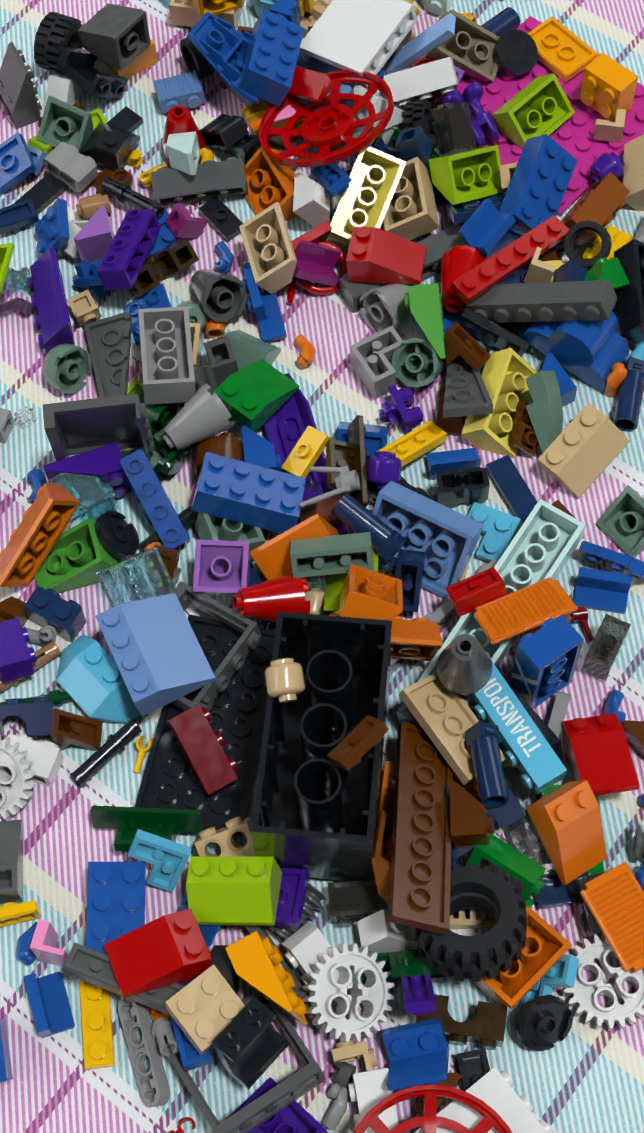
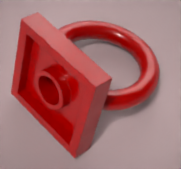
M328 221L291 241L294 251L301 240L339 249L341 256L338 259L340 266L338 278L343 277L347 273L345 253L334 243L326 241L332 230ZM295 277L297 282L306 291L315 295H329L340 290L339 281L335 287L329 285L319 286L309 280Z

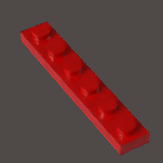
M555 215L454 280L451 283L450 289L465 304H468L530 263L537 247L542 248L540 255L563 241L569 228Z

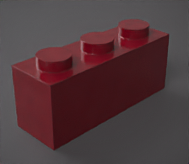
M196 704L168 719L167 722L205 794L209 795L238 779L235 772L239 769L232 756L227 757L222 748L226 746L218 731L213 732L209 724L213 720L207 708H201L199 704Z

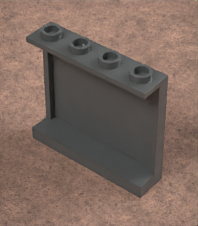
M138 394L43 404L44 429L56 461L68 458L69 455L81 454L117 442L119 449L144 447L148 460H151L150 451H155L151 426L149 425L146 404L140 403Z

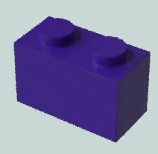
M18 618L0 623V676L3 683L33 675L32 663L37 662L33 647L28 648L26 644L30 642L27 628H21Z

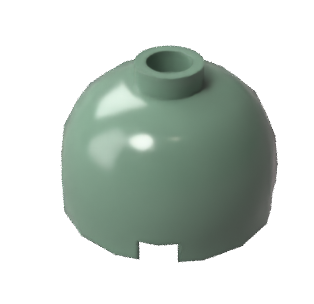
M410 338L400 343L403 345L397 351L395 350L392 355L391 365L396 371V378H399L407 387L415 388L429 385L438 378L442 370L443 360L440 359L429 340Z
M68 343L52 348L46 355L43 363V373L46 381L54 389L66 394L77 393L84 388L86 382L83 381L86 379L87 374L91 375L92 372L90 354L82 347Z

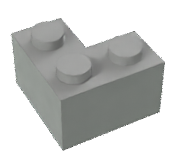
M393 326L350 346V364L374 398L388 392V387L396 386V371L391 365L392 355L395 350L397 351L403 345L400 344L403 340Z

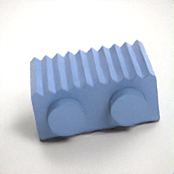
M195 70L153 82L161 114L168 113L174 106L197 108L201 104H205L204 91Z

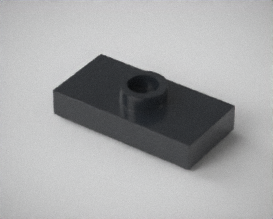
M218 197L198 208L199 214L206 219L226 242L241 234L239 226L243 223Z

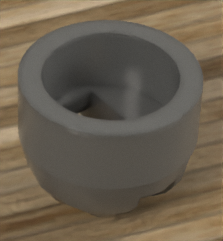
M340 1062L335 1065L340 1070L338 1074L332 1072V1079L341 1087L348 1088V1084L352 1082L353 1074H355L357 1067L347 1062Z

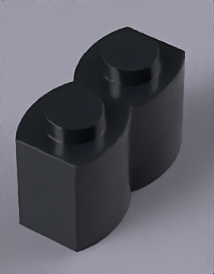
M221 114L199 130L208 147L213 149L219 147L222 150L229 149L249 134L247 130L248 125L242 117L236 115L228 116L226 114Z
M472 467L462 472L446 470L436 474L435 494L437 503L446 507H454L462 502L473 504L474 501L482 503L488 500L490 483L486 468Z

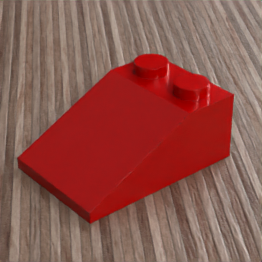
M353 227L346 257L349 282L420 285L427 247L379 228Z
M616 713L562 721V748L577 781L587 780L594 796L639 789L640 785L625 732Z
M192 909L164 915L104 944L103 947L122 998L168 987L174 983L179 984L194 980L209 968L212 960Z

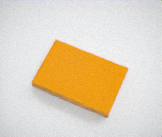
M553 16L527 33L536 43L538 60L565 82L584 70L588 64L599 56L595 50Z

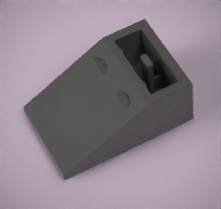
M10 42L0 68V100L15 128L19 129L37 122L41 118L39 110L42 109L38 97H35L38 94V90L34 81H31L34 78L33 71L30 65L25 66L24 63L26 61L21 49L17 50L13 42Z
M22 819L0 821V904L24 902Z

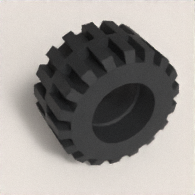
M49 12L42 19L34 40V59L38 67L65 75L55 66L64 47L83 49L78 35V30L82 26L80 20L57 12Z

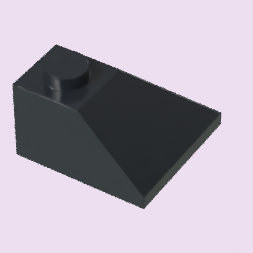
M99 122L79 153L86 157L90 156L96 164L109 169H122L140 141V136Z

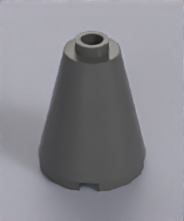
M200 269L193 274L191 286L204 313L216 322L230 321L228 319L241 314L246 306L248 296L244 284L239 278L206 269Z
M462 634L457 636L439 655L437 674L440 682L449 691L460 693V695L475 694L482 690L490 680L492 661L488 652L474 636Z

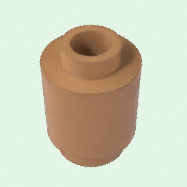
M99 193L80 198V204H76L79 218L84 217V220H90L101 205L106 207L107 214L112 213L107 194L101 195Z

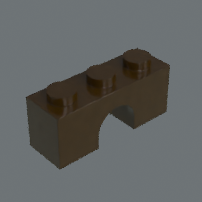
M177 239L146 258L132 289H128L131 295H144L160 284L159 281L165 276L174 272H180L198 261L199 258L189 240Z
M434 994L436 1012H429L423 1016L416 1015V1022L440 1017L446 1038L449 1039L451 1044L467 1045V1042L479 1043V1048L496 1050V1046L502 1047L504 1042L507 1006L478 1001L475 1017L468 1022L462 1023L455 1021L448 1012L449 996Z

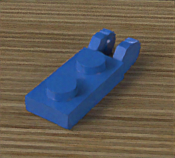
M582 541L579 550L585 555V560L595 564H599L600 561L609 563L608 567L621 573L626 569L630 571L634 578L644 580V562L587 541Z

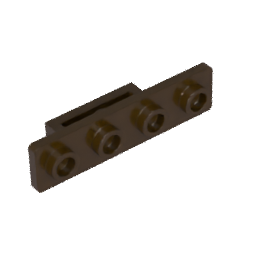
M357 415L348 425V442L329 439L326 442V466L343 467L348 465L349 471L356 470L361 489L351 492V496L364 507H367L370 495L367 492L368 473L365 462L367 457V448L364 443L366 427L363 425V416ZM327 473V488L337 489L335 477L340 476V473Z

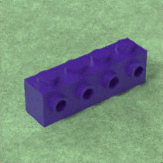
M133 209L127 211L97 270L98 278L102 281L105 290L132 289L161 229L154 209Z

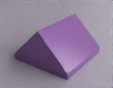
M102 205L74 237L82 261L90 260L92 263L103 259L115 236L106 207Z
M196 539L194 593L237 594L239 589L248 587L250 577L249 541Z

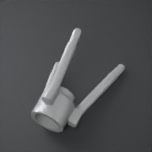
M348 465L343 467L310 466L309 471L340 473V476L335 477L337 489L303 501L299 506L305 507L333 496L360 490L361 486L357 471H349Z

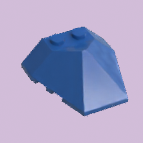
M206 12L188 33L187 37L229 90L243 103L252 107L259 97L238 88L252 33L246 30L244 33L231 28L232 23Z

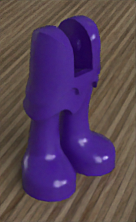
M473 82L464 89L463 95L459 90H453L444 96L442 102L463 123L466 128V135H468L474 145L481 148L486 145L483 131L491 143L499 140V131L490 112H485L480 101L484 94L483 87L479 82ZM465 105L470 109V111H471V112L473 113V115L476 117L475 122H474V120L471 118V116H470V114L468 113L467 109L465 108Z

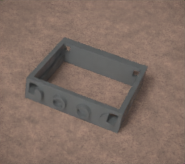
M180 581L172 593L176 594L184 612L192 604L243 633L214 672L216 681L204 686L193 702L185 697L171 702L184 711L199 704L201 708L206 707L209 712L215 698L227 688L230 678L235 671L241 669L251 649H255L258 646L262 634L257 623L240 616L236 611L203 593H194L193 587Z
M257 991L255 993L250 992L242 1002L246 1006L255 997L275 1014V1021L305 1067L220 1124L188 1071L185 1072L179 1048L175 1054L172 1053L171 1048L168 1049L170 1061L214 1133H248L325 1081L321 1068L282 1009Z

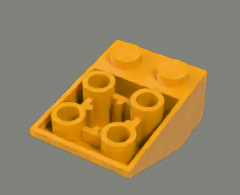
M255 931L225 948L238 976L302 1025L306 1026L308 1024L304 1014L308 1013L306 1005L300 996L297 997L292 989L296 984L288 970L285 971L280 963L284 961V958L277 945L273 946L269 937L263 938Z

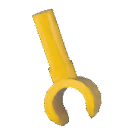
M134 149L125 163H128L133 168L139 167L144 158L140 157L142 152Z
M145 735L137 738L136 747L139 751L133 772L140 774L144 757L147 751L151 750L154 737L149 739L147 747L143 743Z

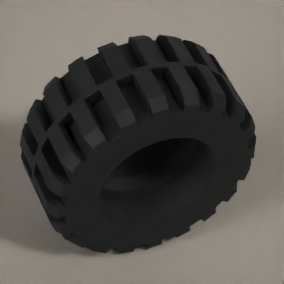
M469 864V867H461V865L452 866L450 915L464 909H477L491 915L497 923L486 933L476 936H463L451 930L446 935L414 928L417 947L420 954L425 957L426 963L431 968L437 966L438 973L445 977L451 974L454 975V980L462 982L464 978H471L472 982H480L481 977L486 976L490 980L498 976V971L506 972L512 967V961H518L522 954L527 932L526 903L517 885L512 881L509 883V877L502 872L496 874L494 873V868L484 866V869L478 868L477 864Z

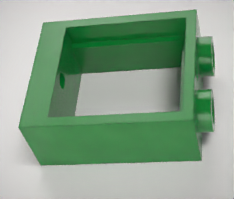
M489 834L490 844L476 845L465 867H469V864H477L478 868H482L485 861L488 860L526 885L521 895L524 897L526 908H531L535 902L531 899V896L534 895L536 897L545 883L541 878L546 868L495 835Z

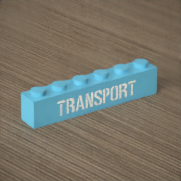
M492 662V674L487 685L475 694L464 696L472 698L476 704L474 709L482 721L486 719L488 723L498 725L501 739L499 743L502 742L506 748L505 755L513 767L518 766L522 772L520 777L524 785L529 790L533 788L535 793L539 794L565 778L567 769Z

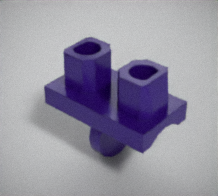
M392 385L388 387L390 396L388 397V402L382 404L383 410L379 413V417L382 422H390L391 426L399 422L406 435L412 431V426L423 422V413L419 406L407 410L406 405L414 403V396L410 387L397 390L396 386Z

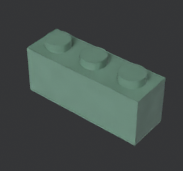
M371 532L291 540L290 556L293 578L347 573L350 564L374 570Z

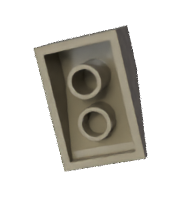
M453 9L441 16L439 20L449 13L456 17L454 35L428 52L425 57L437 60L452 57L454 66L464 70L465 75L490 83L494 82L500 65L494 55L495 44L499 36Z

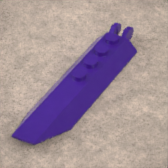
M289 373L284 374L289 379L294 381ZM300 389L264 423L268 441L274 445L275 455L280 454L281 467L308 425L317 429L310 404ZM324 450L315 462V467H327ZM281 468V470H277V471H281V472L288 473V472H286V471H285L284 469H282V468ZM311 471L308 473L302 502L335 490L327 488V473ZM344 523L331 524L337 529L339 535H344L348 532L347 526Z

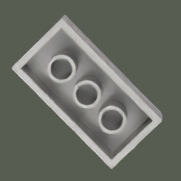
M188 306L138 309L145 404L188 402L195 394Z

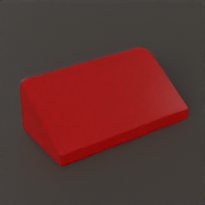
M296 66L291 88L287 94L320 102L333 89V86L327 74Z
M494 567L445 588L458 616H463L474 611L476 607L507 595L504 581Z

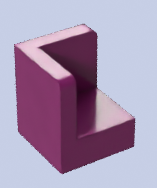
M179 203L175 204L165 220L174 236L180 238L198 239L207 225L205 218L191 217L184 204Z

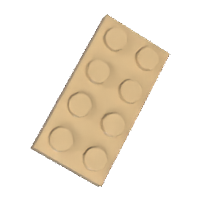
M437 672L404 688L399 693V697L463 785L476 779L471 749L467 747L465 732L479 720L461 695L446 689L440 682ZM499 748L501 761L503 763L507 758Z

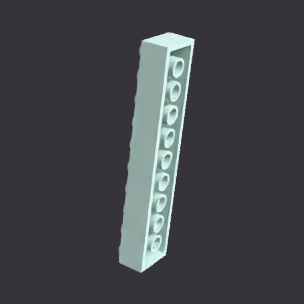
M539 499L494 567L504 581L507 595L549 577L552 581L555 580L583 538L586 524ZM476 611L461 616L418 681L437 672L439 655L459 635L474 634L479 643L488 652L496 668H498L518 635L492 645L473 615ZM461 695L471 709L474 704L472 698H466L464 695ZM403 703L397 712L398 722L420 726Z

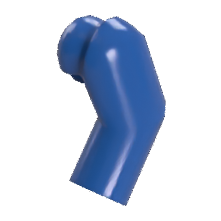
M220 241L214 247L220 256L218 263L215 261L214 266L220 273H226L231 269L235 257L227 245Z
M39 469L31 470L27 474V480H31L30 483L34 487L28 498V502L31 504L36 499V494L40 487L48 483L45 474Z
M612 690L605 704L604 714L616 713L622 725L623 720L626 718V713L619 711V707L624 694L618 690Z
M37 922L28 928L17 940L16 957L24 965H30L36 960L35 954L30 949V944Z

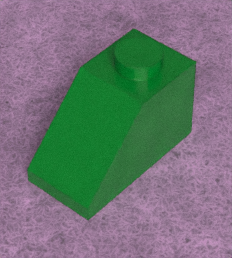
M604 257L594 262V267L586 272L584 280H610L615 293L630 284L618 257L610 260Z

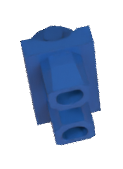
M103 259L92 263L90 260H83L75 265L78 277L72 280L74 286H89V290L94 297H106L109 290H105L97 274L98 267Z

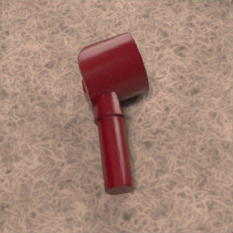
M577 607L578 610L571 612L572 622H581L588 643H591L595 640L589 628L588 611L584 607Z

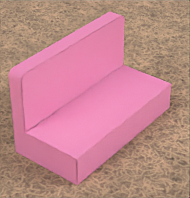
M39 919L30 944V949L40 962L63 967L68 957L65 950L56 948L59 936L51 923Z

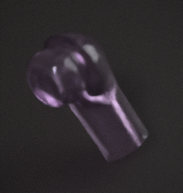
M17 297L0 304V314L3 317L13 312L22 316H29L33 312V306L29 301Z

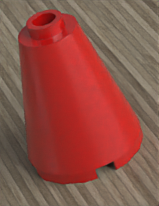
M174 106L167 113L161 145V154L165 162L168 161L170 163L169 158H166L164 154V144L167 143L169 134L196 131L199 148H206V143L189 109L185 106Z
M456 245L452 247V250H446L441 258V303L449 312H461L466 307V304L450 289V286L454 280L485 261L486 257L480 256L479 250L467 245Z
M293 573L239 589L237 595L233 596V608L235 611H238L240 616L277 622L278 611L310 614V601H305V592H309L306 577L293 578Z

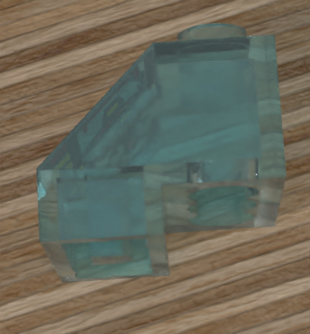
M62 472L50 480V483L60 484L81 501L70 519L71 523L78 518H81L82 521L90 517L96 520L106 511H117L119 508L116 500L113 498L116 496L113 488L109 483L104 484L97 476Z
M156 546L96 572L111 607L122 603L171 594L175 589Z

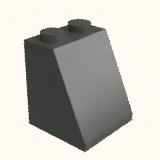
M107 4L78 30L81 47L119 71L125 69L151 45L146 12L141 9Z

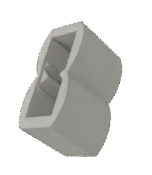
M61 142L43 159L47 172L56 179L63 181L69 188L78 193L98 176L97 164L94 159L80 154L78 149L72 144L69 145Z

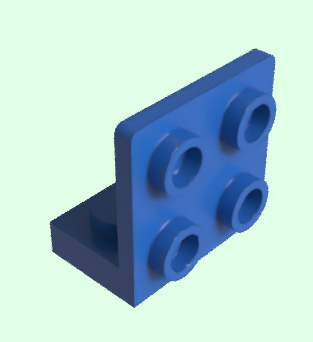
M440 1017L383 1029L382 1037L390 1060L386 1084L388 1091H400L423 1084L435 1085L447 1079L450 1049Z

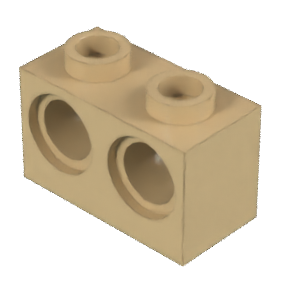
M241 816L225 822L226 827L216 830L215 827H210L199 833L200 837L194 842L199 856L256 855L251 833L252 823L250 818L242 820ZM235 832H243L247 836V842L245 844L236 843L233 839V834ZM210 842L218 843L221 847V853H210L207 849V844Z

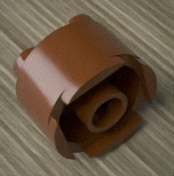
M224 432L220 436H212L195 443L194 465L197 481L206 452L245 462L243 443L236 439L235 435L231 432Z

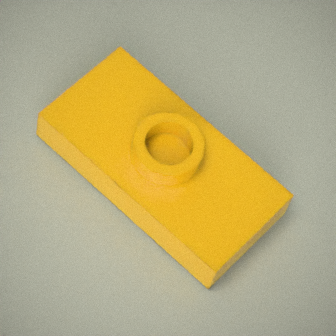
M308 425L281 468L292 475L306 478L310 472L309 467L314 466L326 447V442L331 438Z
M36 900L20 904L8 902L0 906V928L42 917L40 906Z

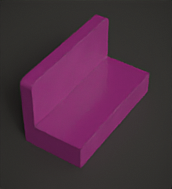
M301 240L294 251L297 259L294 276L335 287L339 278L333 267L341 256L340 250Z

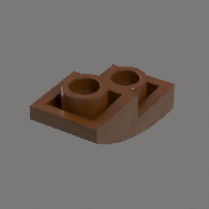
M520 401L517 404L513 421V446L530 456H535L539 442L526 409L529 403Z

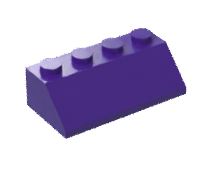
M51 247L30 266L31 277H27L30 291L35 293V296H31L33 310H38V315L34 316L37 330L41 329L42 335H38L40 349H45L46 354L52 348L61 344L75 345L62 274L55 247Z

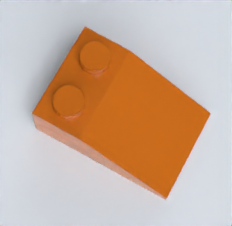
M587 780L567 782L526 807L562 885L570 883L607 858L599 804Z

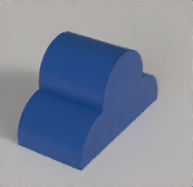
M613 311L608 320L532 322L521 337L545 355L551 351L561 366L601 393L605 390L606 379L612 372V365L619 362L624 363L629 355V347L626 341L615 332L618 328V320Z

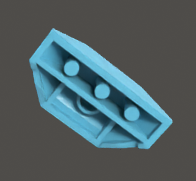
M82 634L62 650L56 681L90 719L126 724L129 719L135 721L141 716L115 660L96 640Z

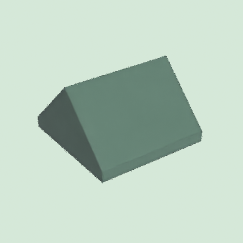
M48 96L37 140L55 148L61 142H65L69 145H74L80 152L94 131L91 113L55 97Z
M241 330L232 331L224 335L229 338L238 370L261 358L272 365L281 352V348L264 342Z
M627 485L596 524L624 552L634 558L644 550V499L632 487Z

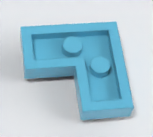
M474 501L467 517L484 524L481 534L485 535L476 552V557L486 562H490L494 558L499 561L517 534L518 527L522 524L521 519Z
M138 829L127 856L153 864L146 884L173 892L188 861L191 847Z
M563 955L521 999L519 1013L531 1000L539 996L552 995L553 988H574L579 959L572 955Z

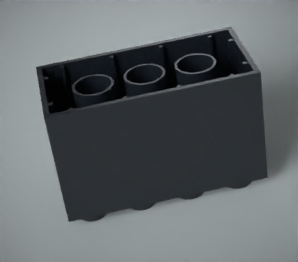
M278 611L272 661L293 658L294 662L299 663L303 669L305 690L297 694V700L292 702L279 703V698L267 696L251 828L256 856H274L280 868L307 869L310 878L372 883L373 866L371 860L377 829L385 734L382 736L381 741L371 747L361 757V761L349 771L333 765L327 758V755L367 715L383 721L386 725L391 666L392 621Z

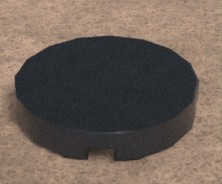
M512 29L506 31L498 38L495 44L494 55L500 63L499 66L505 72L519 76L527 73L535 66L538 59V49L535 41L529 34L523 30Z
M106 511L96 519L95 532L103 548L113 557L120 560L128 559L139 549L138 533L132 523L128 524L124 520L126 517L117 511Z
M554 995L539 996L521 1009L516 1019L515 1030L519 1040L529 1050H549L555 1047L554 1043L559 1039L562 1042L567 1037L572 1027L573 1015L569 1006L560 997Z

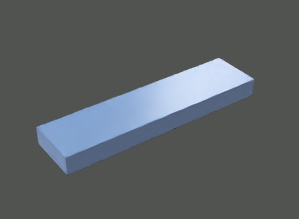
M451 13L447 14L395 51L387 60L386 74L406 69L453 36L456 17Z

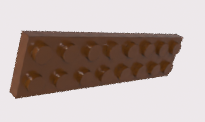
M401 722L397 732L388 922L446 935L450 929L451 832L449 782H453V770L422 727Z

